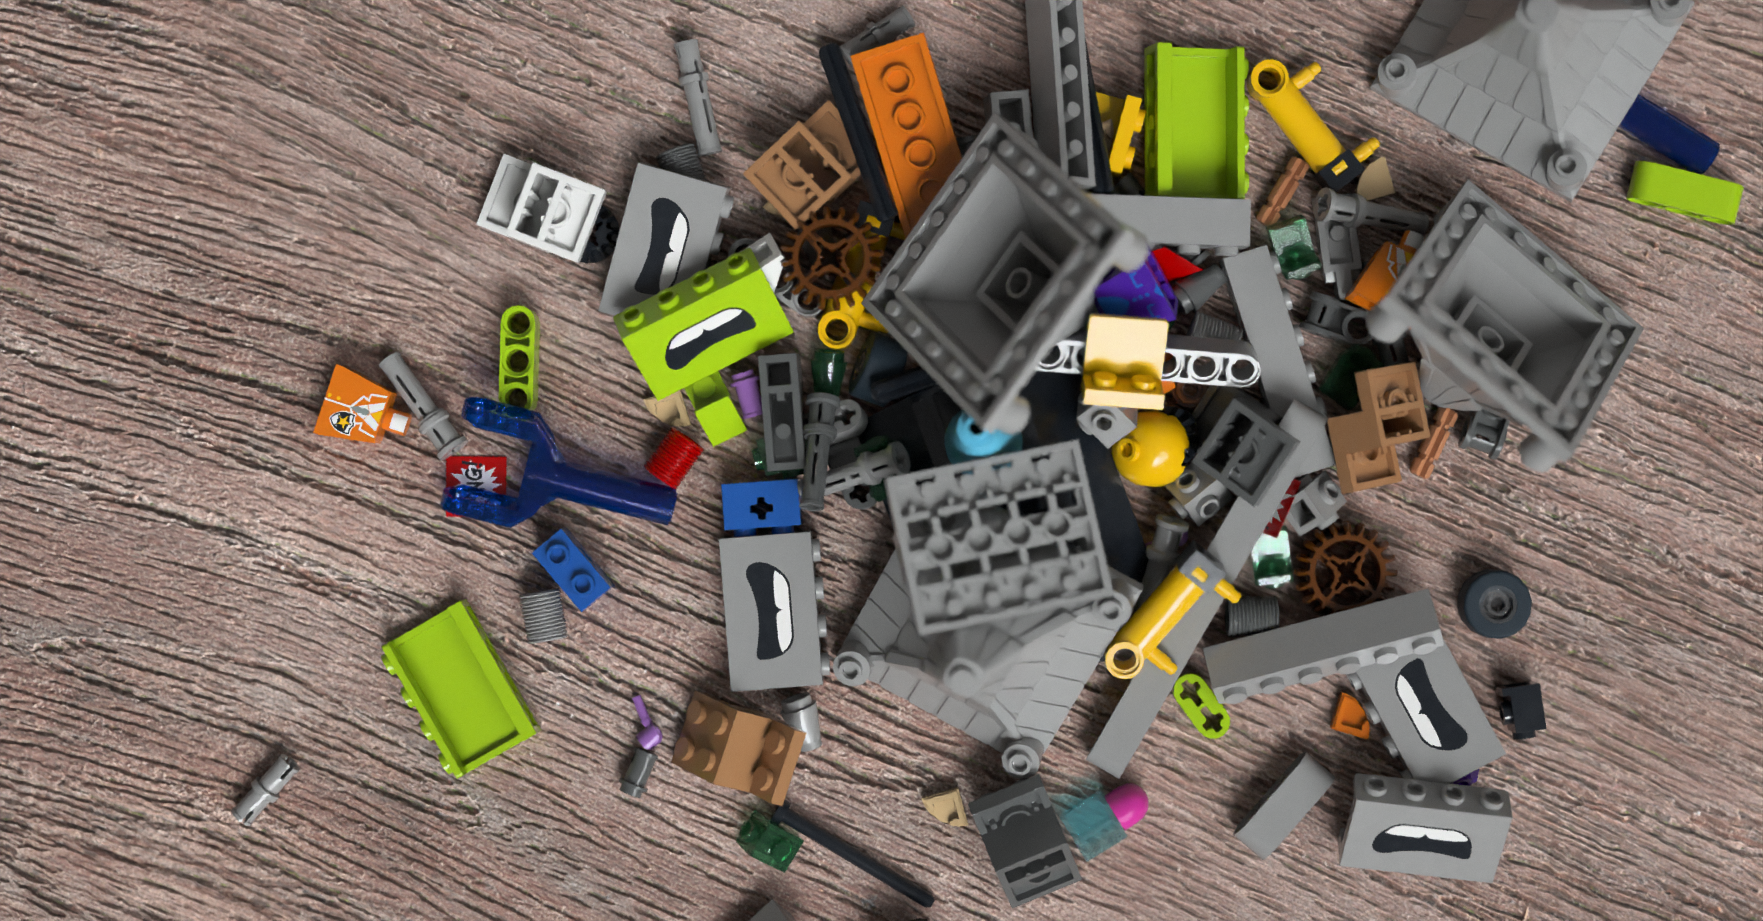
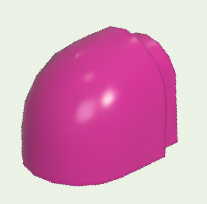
M1134 783L1123 784L1103 796L1125 831L1138 823L1146 815L1149 808V799L1146 792Z

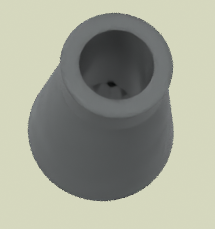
M1214 263L1206 269L1173 282L1174 286L1172 289L1178 298L1177 309L1183 315L1191 311L1196 313L1227 282L1224 273L1218 265Z

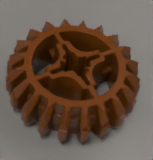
M829 206L823 207L824 219L818 220L816 213L811 211L809 218L812 223L808 226L798 219L797 224L801 230L800 234L797 235L791 230H787L785 234L787 238L794 241V245L782 244L780 247L781 252L791 254V259L781 261L782 267H792L793 269L792 272L783 276L784 281L787 283L795 279L798 280L799 283L792 288L791 292L796 296L803 289L807 290L808 292L803 300L806 305L812 302L814 296L819 297V310L825 309L826 299H833L832 306L834 311L840 310L839 299L846 297L849 307L855 306V301L851 294L857 291L859 296L864 299L868 293L861 286L867 283L872 287L877 281L869 276L870 271L875 273H882L883 266L872 263V259L884 256L883 250H871L870 246L880 241L879 235L866 238L865 234L872 228L871 223L866 222L860 228L856 227L855 225L860 218V214L857 212L852 214L849 222L844 220L846 213L844 207H839L837 218H831ZM825 228H840L851 234L838 243L831 244L824 241L816 232ZM807 240L816 250L818 257L811 270L803 275L800 268V252ZM857 243H860L864 252V264L859 276L856 278L845 261L849 252L853 250L852 248ZM818 244L831 253H835L837 250L840 251L846 246L841 251L842 257H838L839 261H841L840 266L846 273H842L838 267L835 268L832 264L821 268V261L825 260V257L822 256L823 251ZM826 274H835L848 286L838 290H824L814 286L813 283Z
M1343 520L1341 522L1339 533L1334 523L1326 527L1328 534L1326 537L1319 529L1313 530V536L1318 541L1316 544L1306 539L1302 541L1303 547L1310 552L1308 556L1301 553H1296L1295 555L1296 560L1305 562V567L1293 568L1292 573L1298 576L1304 575L1305 580L1297 582L1294 586L1296 590L1308 588L1309 592L1301 598V601L1304 604H1308L1316 600L1317 602L1311 610L1315 615L1320 614L1325 607L1327 608L1326 616L1337 613V611L1341 612L1372 604L1374 600L1377 602L1387 600L1385 596L1380 594L1382 589L1387 591L1395 590V585L1385 583L1386 576L1395 577L1398 575L1397 570L1386 569L1385 564L1396 560L1395 555L1386 554L1382 556L1381 552L1387 549L1389 543L1383 540L1374 545L1373 543L1378 537L1376 530L1369 531L1363 537L1365 531L1363 523H1357L1353 533H1351L1349 521ZM1351 540L1358 543L1354 551L1350 550L1343 558H1337L1325 550L1330 545L1339 541ZM1367 552L1372 558L1374 565L1372 584L1365 579L1361 572V566L1366 559L1364 556ZM1318 560L1321 561L1329 572V579L1324 585L1326 588L1323 592L1320 591L1315 577V568ZM1331 561L1347 566V562H1351L1349 572L1358 582L1343 578L1342 583L1339 582L1341 573ZM1349 586L1365 594L1360 599L1351 603L1338 604L1331 601L1336 594H1340L1344 588Z

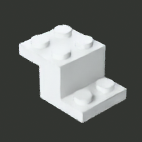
M503 154L476 225L547 253L550 252L579 263L607 191L534 162L530 164Z

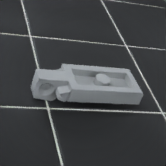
M1313 198V199H1312L1313 214H1314V203H1315L1316 198ZM1314 216L1321 273L1324 275L1325 284L1333 283L1335 299L1342 302L1348 301L1344 298L1353 285L1352 280L1358 278L1360 275L1359 270L1362 269L1357 227L1349 228L1343 222L1334 220L1319 222Z

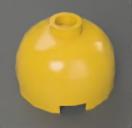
M1142 411L1137 413V427L1111 446V455L1117 470L1128 481L1140 486L1160 487L1175 482L1184 472L1185 467L1181 466L1184 460L1185 449H1189V441L1185 428L1173 415H1166L1161 411Z

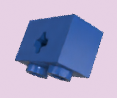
M799 479L721 484L724 530H733L734 537L757 535L756 528L771 527L772 534L795 533L794 525H802V512L799 506L801 497L797 488ZM759 497H764L765 503L773 504V511L766 513V519H760L759 513L752 512V505L759 503Z
M567 527L561 528L532 552L581 612L587 610L615 586Z

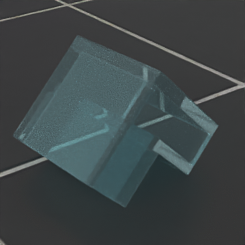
M1099 790L1059 815L1087 862L1128 837Z

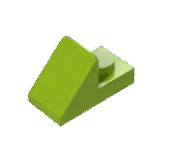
M719 371L684 388L695 409L694 413L713 447L748 431Z

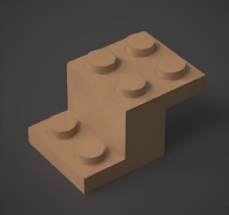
M828 100L805 123L802 124L798 121L743 175L797 231L799 229L798 219L806 223L810 219L811 211L816 213L822 207L830 206L861 176L840 113Z
M1416 362L1355 373L1357 393L1360 398L1362 412L1328 418L1329 437L1333 447L1337 477L1342 494L1401 482L1402 478L1395 445L1430 437Z
M695 690L692 701L687 708L686 719L680 737L675 744L671 762L714 785L746 791L770 804L783 806L807 733L764 712L729 704L708 693Z

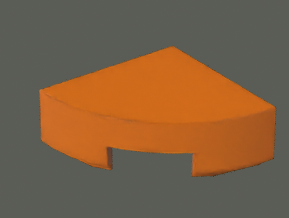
M1340 691L1330 728L1368 740L1370 725L1364 709L1355 698Z

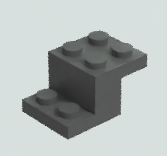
M1210 385L1192 413L1197 422L1200 435L1199 446L1196 451L1197 455L1192 463L1253 507L1259 506L1295 452L1300 441L1278 426L1283 419L1281 416L1240 387Z
M1039 774L1031 778L1020 779L1007 788L994 793H986L977 800L968 803L996 875L1012 908L1082 880Z

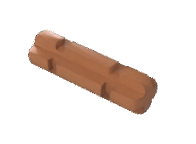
M1293 156L1284 168L1285 174L1282 173L1265 200L1267 204L1262 205L1256 215V220L1264 226L1272 228L1281 216L1280 210L1283 211L1300 184L1298 180H1302L1309 169V165L1304 160Z
M1438 407L1433 417V420H1435L1434 425L1430 424L1429 426L1430 437L1422 440L1417 451L1420 454L1418 457H1414L1409 468L1412 474L1423 479L1430 477L1435 467L1433 461L1438 460L1450 435L1448 430L1454 427L1458 418V413L1453 409Z

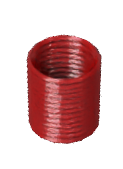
M670 427L671 430H668V433H666L662 442L659 443L660 445L657 446L653 455H650L651 458H648L649 461H646L644 468L668 486L678 489L677 486L681 484L683 478H686L685 475L688 474L687 472L690 471L694 462H697L698 456L702 455L704 448L678 429Z

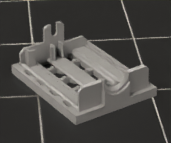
M1079 440L885 478L884 484L895 535L892 538L900 562L903 586L907 587L918 636L1114 595ZM1049 454L1050 459L1031 462V458L1047 456ZM1011 463V467L1005 466L1001 469L993 470L992 467L993 465L997 466ZM972 469L973 474L971 475L965 474L961 477H954V473L967 472ZM934 477V482H926L921 485H916L915 483L916 480L922 481ZM1070 490L1073 506L1058 509L1055 493ZM1046 495L1048 512L1023 517L1019 516L1016 501ZM1007 503L1009 520L981 525L978 508ZM968 511L972 527L942 533L939 516ZM930 518L933 535L910 539L907 523ZM1065 540H1067V543L1073 541L1076 548H1081L1082 553L1068 556ZM1056 542L1059 558L1029 564L1027 548ZM1017 550L1021 566L988 573L991 571L988 556ZM979 558L982 574L952 580L949 564ZM940 566L943 582L925 586L920 585L918 570ZM1080 591V594L1062 597V594ZM1038 599H1041V601H1042V603L1039 602V603L1029 604V605H1026V606L1023 605L1024 602H1028V601H1033V600H1038ZM1003 607V610L987 614L984 612L985 610ZM964 615V618L948 622L945 620L946 618Z

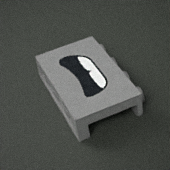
M638 162L598 311L615 316L626 308L658 294L661 290L670 288L692 277L695 273L709 268L712 254L718 256L722 247L724 234L718 232L722 217L728 219L732 210L734 197L728 195L730 186L718 185L658 168L653 164Z
M812 531L720 538L719 548L731 692L823 685V676L830 675L829 652H821L820 638L827 637L826 614H818L817 600L824 599L823 576H815L814 564L815 561H821L820 538L812 539Z
M1444 639L1443 646L1437 647L1428 654L1418 655L1413 653L1398 657L1396 661L1389 664L1380 665L1375 663L1360 667L1354 673L1346 674L1354 690L1356 691L1361 688L1368 702L1363 704V707L1373 725L1380 723L1386 736L1381 738L1382 743L1392 759L1398 756L1405 769L1400 772V776L1403 779L1450 784L1506 754Z
M1355 774L1353 780L1354 798L1346 828H1340L1338 835L1340 866L1493 883L1513 818L1508 791L1415 779Z

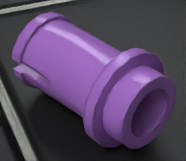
M753 369L732 375L733 383L730 386L731 388L735 387L743 419L763 414L761 394L757 384V380L760 379L759 375L755 376Z

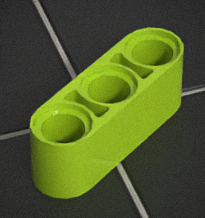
M1635 161L1626 199L1634 203L1713 223L1734 225L1744 187L1730 181L1658 163Z
M520 305L508 308L501 318L498 394L499 405L502 410L508 415L517 417L531 414L537 406L540 346L539 317L533 310ZM519 313H525L529 317V328L524 333L517 334L512 329V319ZM517 351H524L529 360L528 366L521 372L514 371L510 364L512 355ZM516 389H522L527 394V404L521 410L513 409L509 402L510 394Z

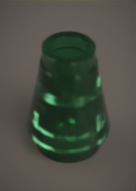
M834 349L814 350V358L810 359L814 393L822 392L833 394L837 397L840 396L848 361L844 360L845 351Z

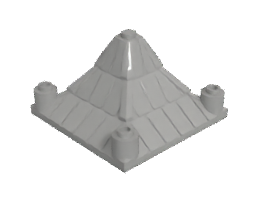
M1424 0L1393 52L1380 62L1378 75L1370 87L1372 91L1565 200L1572 202L1695 2L1693 0Z
M994 112L861 304L983 430L992 434L995 430L1005 434H1015L1025 427L1030 413L1028 402L1018 395L1019 389L1025 385L1038 367L1040 360L1046 356L1052 346L1080 330L1089 320V316L1093 312V289L1099 283L1100 277L1106 273L1111 265L1124 271H1133L1139 268L1148 255V240L1143 234L1122 224L1053 161L1046 157L1038 149V143L1035 138L1015 128L1004 117Z
M1468 179L1458 189L1454 197L1435 215L1433 220L1434 227L1389 292L1367 313L1366 324L1374 338L1388 343L1396 341L1408 328H1411L1410 333L1423 357L1420 362L1419 382L1424 397L1429 402L1442 408L1462 411H1480L1484 409L1521 427L1525 425L1531 433L1519 443L1518 449L1521 461L1531 470L1540 473L1547 472L1560 460L1564 463L1574 455L1644 328Z
M998 505L978 508L981 525L1010 519L1009 511ZM968 511L939 516L942 533L972 527ZM930 518L910 522L908 525L910 539L933 535ZM1056 542L1027 548L1029 564L1059 558ZM1066 543L1068 556L1082 553L1077 548ZM895 549L833 661V671L836 678L848 686H859L867 679L879 684L882 688L908 700L913 705L928 713H932L944 722L963 730L966 734L1003 753L1002 766L1012 777L1018 779L1029 778L1038 771L1043 754L1119 627L1130 618L1133 605L1141 594L1144 585L1107 565L1114 593L1110 597L918 636L907 587L903 586L897 550ZM1017 550L988 556L991 571L988 573L1021 566ZM979 558L949 564L952 580L982 574ZM940 566L918 570L920 585L922 586L943 582ZM1080 591L1062 594V597L1080 594ZM1041 599L1024 602L1023 605L1042 603ZM1003 607L985 610L984 612L987 614L1003 610ZM964 615L946 618L945 620L948 622L964 618Z

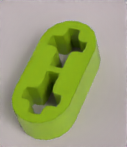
M1194 673L1179 675L1172 687V695L1181 709L1203 736L1210 739L1223 736L1230 726V717L1222 704L1218 703L1216 696L1200 676ZM1186 680L1190 684L1195 682L1199 684L1195 691L1202 701L1197 705L1190 697L1186 696L1182 699L1180 696L1184 690L1181 684ZM1206 706L1214 715L1220 712L1222 717L1218 720L1220 727L1217 730L1211 727L1204 729L1203 724L1206 722V718L1200 711L1203 707Z

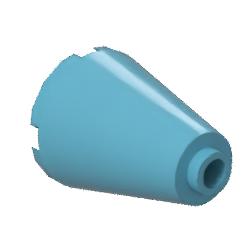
M962 409L952 418L947 427L945 450L952 465L1022 451V433L1020 431L1015 434H1005L995 430L992 434L983 430ZM1011 463L997 466L993 465L992 467L993 470L1001 469L1005 466L1011 467ZM971 469V471L962 472L961 474H963V475H965V474L971 475V474H973V472H972V469Z

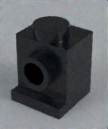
M1524 681L1494 686L1495 694L1503 696L1504 702L1499 703L1501 722L1503 725H1507L1508 730L1512 732L1514 740L1536 737L1535 731L1547 729L1540 683Z

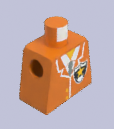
M1407 230L1404 232L1399 245L1387 241L1375 251L1344 299L1370 311L1389 292L1417 249L1423 243L1425 237L1419 233Z
M336 364L313 433L380 444L386 430L405 436L409 429L412 415L393 409L397 398L396 392L350 367Z

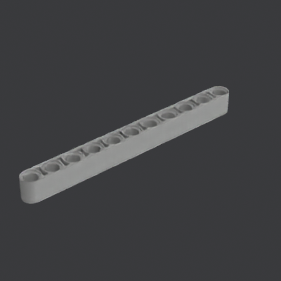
M1296 399L1291 403L1279 427L1298 439L1300 444L1259 506L1253 507L1238 496L1207 548L1211 555L1223 563L1226 572L1223 578L1230 584H1233L1328 420V417ZM1212 590L1209 594L1204 592L1157 645V648L1170 657L1171 661L1177 665V671L1173 675H1169L1146 658L1141 671L1132 678L1086 758L1087 761L1118 779L1121 777L1224 600L1216 591Z

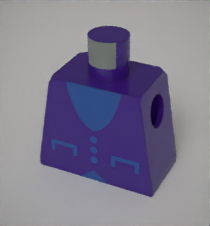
M1150 246L1148 255L1139 268L1133 271H1124L1111 265L1106 273L1100 277L1099 283L1093 289L1094 304L1092 313L1166 319L1167 322L1173 321L1177 317L1178 298Z

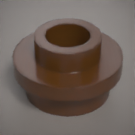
M1175 382L1176 388L1171 390L1172 397L1180 406L1185 408H1195L1209 388V385L1195 384L1197 391L1194 396L1190 397L1183 392L1185 383Z

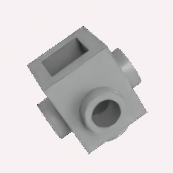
M1082 392L1079 395L1077 407V422L1088 435L1093 434L1107 448H1110L1137 427L1138 408L1084 404Z
M1194 463L1189 464L1175 482L1165 485L1173 497L1168 502L1172 509L1182 520L1189 516L1198 527L1234 498L1226 486Z
M1326 471L1313 478L1309 474H1305L1297 479L1301 481L1297 493L1292 496H1295L1286 518L1298 535L1301 536L1317 526L1320 530H1323L1339 518L1336 511L1347 500Z

